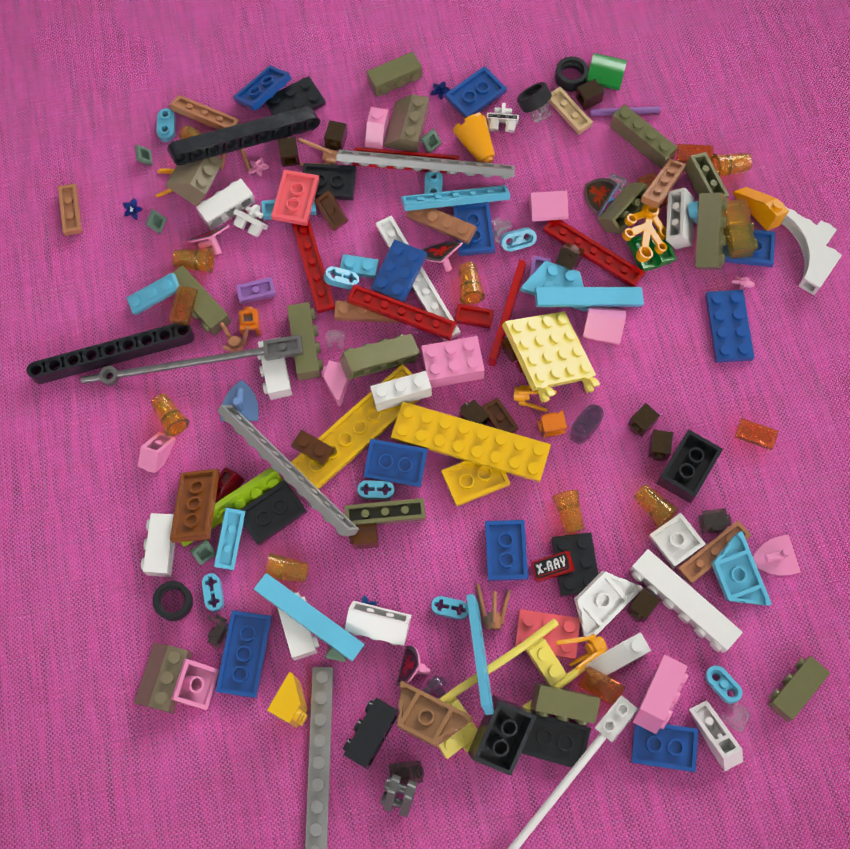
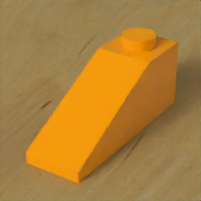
M749 187L733 192V195L766 231L780 226L789 212L778 198Z

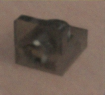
M217 614L215 617L209 615L207 619L216 624V627L210 630L207 642L219 649L227 634L229 625L226 623L227 619Z
M421 761L389 764L390 778H392L393 774L401 776L400 784L406 785L409 780L418 783L423 782L424 770Z

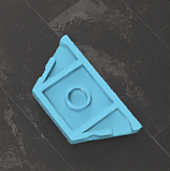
M545 261L522 285L520 291L535 296L534 289L536 287H584L579 271H571L561 265ZM572 307L587 312L589 307Z
M743 531L737 532L711 562L726 601L772 605Z

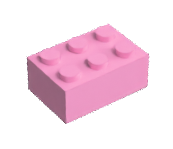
M477 336L421 346L424 368L427 372L431 388L484 379L485 370Z
M666 655L663 656L633 723L657 734L660 728L664 730L666 723H668L672 715V709L679 699L681 688L688 678V674L685 673L687 665Z

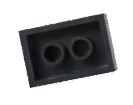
M688 429L656 484L691 503L723 448Z
M493 695L494 712L490 715L484 714L468 754L474 761L512 776L537 716L531 710Z
M375 698L374 701H369L364 710L366 712L364 719H359L354 727L356 732L352 739L348 738L343 747L345 751L344 756L367 770L370 768L399 715L397 709L378 698Z

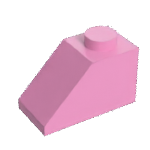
M370 108L365 148L383 149L389 124L387 109Z
M329 360L328 365L323 368L322 377L337 406H341L350 380H347L341 363Z
M160 431L141 446L138 467L148 472L156 473L164 466L176 442V438Z

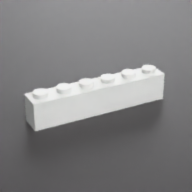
M649 549L629 570L632 572V577L638 582L642 581L651 594L654 596L658 595L668 609L676 611L681 621L686 624L689 623L694 627V632L701 638L705 637L715 651L726 652L743 633Z

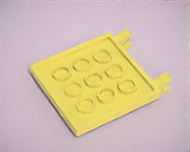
M565 311L505 321L502 324L532 391H538L542 403L548 402L550 400L549 397L555 395L554 390L551 388L554 386L582 381L586 393L594 391L593 387L600 385L599 381L593 378L596 374Z

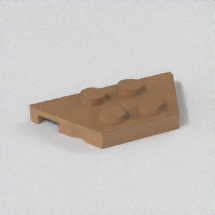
M401 681L397 726L400 730L433 747H437L472 722L473 717Z

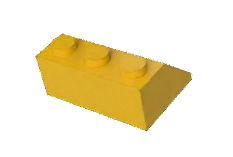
M289 672L267 711L293 727L298 728L299 725L302 726L308 717L306 714L307 706L301 682L294 674Z

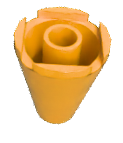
M473 114L465 118V123L462 125L460 123L456 124L453 128V133L478 162H493L495 153L484 114Z

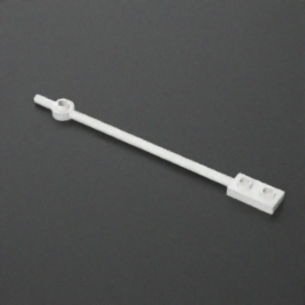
M622 695L617 699L595 727L599 735L508 849H519L603 742L608 739L613 743L638 711L637 707Z

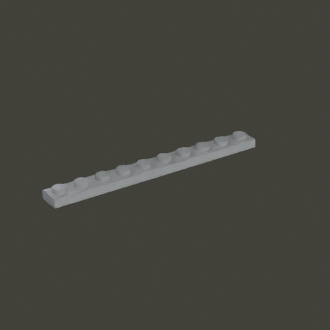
M339 150L337 153V161H341L342 164H352V162H355L361 166L376 164L377 167L381 168L394 166L395 169L409 167L414 171L429 169L430 172H440L442 170L447 171L449 174L463 172L468 176L482 174L483 177H493V175H496L502 179H510L515 174V165Z
M220 405L217 411L222 415V419L230 423L234 427V431L242 435L246 439L247 444L254 447L259 452V456L266 459L271 464L272 469L279 472L284 477V480L296 489L300 496L305 497L310 502L309 505L313 509L318 510L323 515V519L336 528V532L339 535L347 537L353 536L358 532L359 528L233 405Z
M313 667L305 849H327L333 667Z

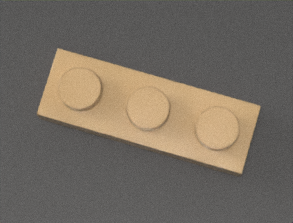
M561 87L551 92L552 97L548 102L578 135L592 127V120Z

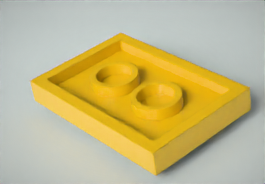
M463 461L441 470L456 507L510 486V481L505 472L468 461Z

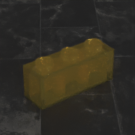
M746 199L728 201L727 209H725L724 216L727 217V226L724 228L730 259L752 257L758 247V241L754 238L753 234L754 223L750 220L751 209L750 206H747Z

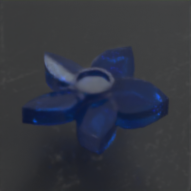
M441 82L439 85L433 83L434 90L430 94H438V97L442 100L444 94L449 92L450 89L446 87V82Z
M132 199L130 203H123L124 208L127 209L124 216L132 215L137 220V212H141L143 208L137 206L136 199Z

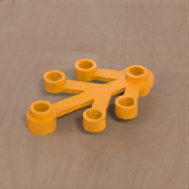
M647 204L642 206L640 212L628 214L624 219L625 224L630 227L637 220L645 218L644 223L634 228H627L622 233L623 239L630 241L635 235L643 232L641 247L636 252V259L639 262H647L653 256V251L649 247L650 237L656 244L654 247L656 253L663 254L667 250V245L662 242L666 238L667 228L663 226L658 218L659 207L657 209ZM652 222L654 223V225H655L656 228L658 229L657 232H656L655 229L653 228Z

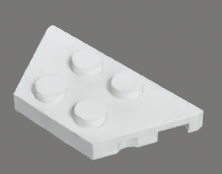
M601 571L574 598L583 636L586 637L592 634L596 636L643 587L608 572Z

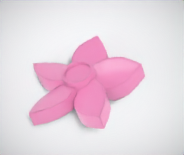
M263 158L258 159L256 162L250 161L252 168L249 170V174L257 172V175L261 177L263 171L269 169V166L264 163Z
M735 276V280H732V283L740 284V290L745 287L751 288L755 285L752 281H749L748 277L740 278Z

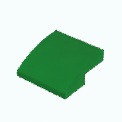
M594 53L586 83L596 79L603 87L620 91L627 60Z
M642 236L633 237L630 241H627L638 268L644 272L665 266L677 260L666 238L662 242L667 245V250L663 254H658L654 250L656 244L650 237L649 247L653 251V256L647 262H639L636 259V252L641 247Z

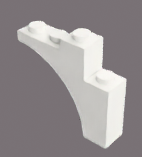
M787 208L789 212L781 224L794 235L804 257V273L799 287L815 296L842 256L835 249L826 246L837 229L822 220L816 225L811 220L797 214L796 211Z

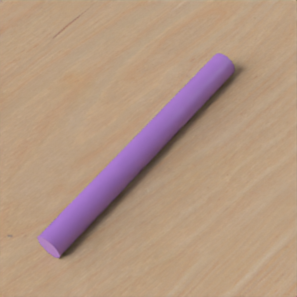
M660 106L629 107L636 114H656L661 111ZM620 108L590 109V116H610Z

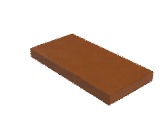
M218 469L182 472L180 474L170 541L172 543L210 539L220 473Z

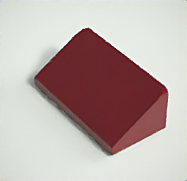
M227 468L223 469L219 475L215 503L241 486L244 479L238 473Z

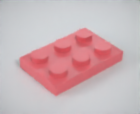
M284 170L271 215L272 220L307 226L320 180L319 175Z
M519 610L515 647L552 619H555L559 625L546 634L543 639L546 640L556 657L576 659L578 642L556 645L555 642L578 638L579 618Z

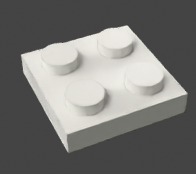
M682 513L676 515L648 536L673 568L706 545Z

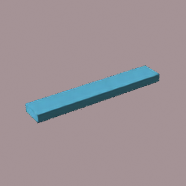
M506 185L402 196L401 203L404 211L510 200V192Z
M536 287L534 289L536 307H642L644 305L642 287Z
M266 573L255 586V592L351 662L354 661L364 647V643Z
M469 594L466 595L481 706L485 714L490 715L493 714L494 708L479 604L475 595Z

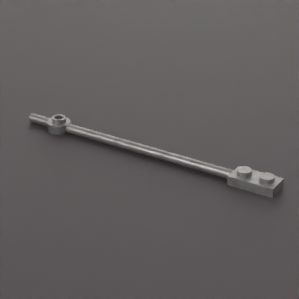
M301 335L264 340V347L119 371L113 366H106L101 369L99 374L82 376L81 382L86 384L101 381L107 386H113L123 377L264 355L266 361L304 355Z

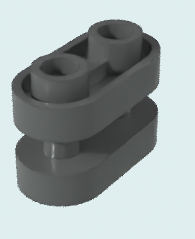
M393 774L392 778L388 777L384 790L387 792L384 791L380 804L384 805L383 810L389 812L392 811L393 806L401 808L399 815L407 818L418 782L409 780L406 786L400 784L401 776ZM398 792L405 794L403 800L396 798Z

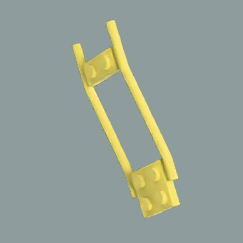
M552 619L522 643L487 665L488 674H491L526 650L547 685L558 688L565 687L583 673L586 667L584 666L579 670L575 667L567 674L546 640L543 639L546 634L559 625L555 619ZM477 673L450 690L439 700L467 713L456 696L478 682ZM530 700L521 707H524L528 710H532V708H530L532 700ZM472 721L437 747L446 759L450 758L462 747L468 754L478 729Z

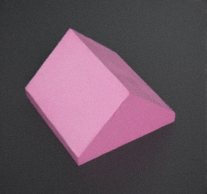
M567 190L534 192L528 196L532 221L563 220L569 218Z
M589 307L583 338L620 345L626 320V310L611 307Z
M184 658L171 700L207 710L220 670Z

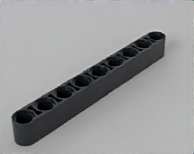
M310 106L173 141L167 146V151L176 165H185L316 129L320 124V119Z
M178 322L32 362L27 367V374L37 384H44L189 344L194 340V333L187 322ZM188 331L185 335H181L182 332ZM165 336H170L168 339L163 340ZM147 341H151L150 344L145 345Z

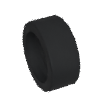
M571 56L560 60L555 72L557 85L566 91H577V87L586 83L589 71L588 66L579 57ZM567 68H573L580 71L582 76L578 79L570 80L561 73Z
M539 82L525 89L518 96L517 102L523 112L529 113L545 105L551 99L552 93L545 82Z
M168 581L161 584L153 595L155 612L163 619L169 621H179L185 618L193 606V596L190 590L177 581ZM169 590H179L185 598L183 607L174 613L166 612L161 605L163 595Z

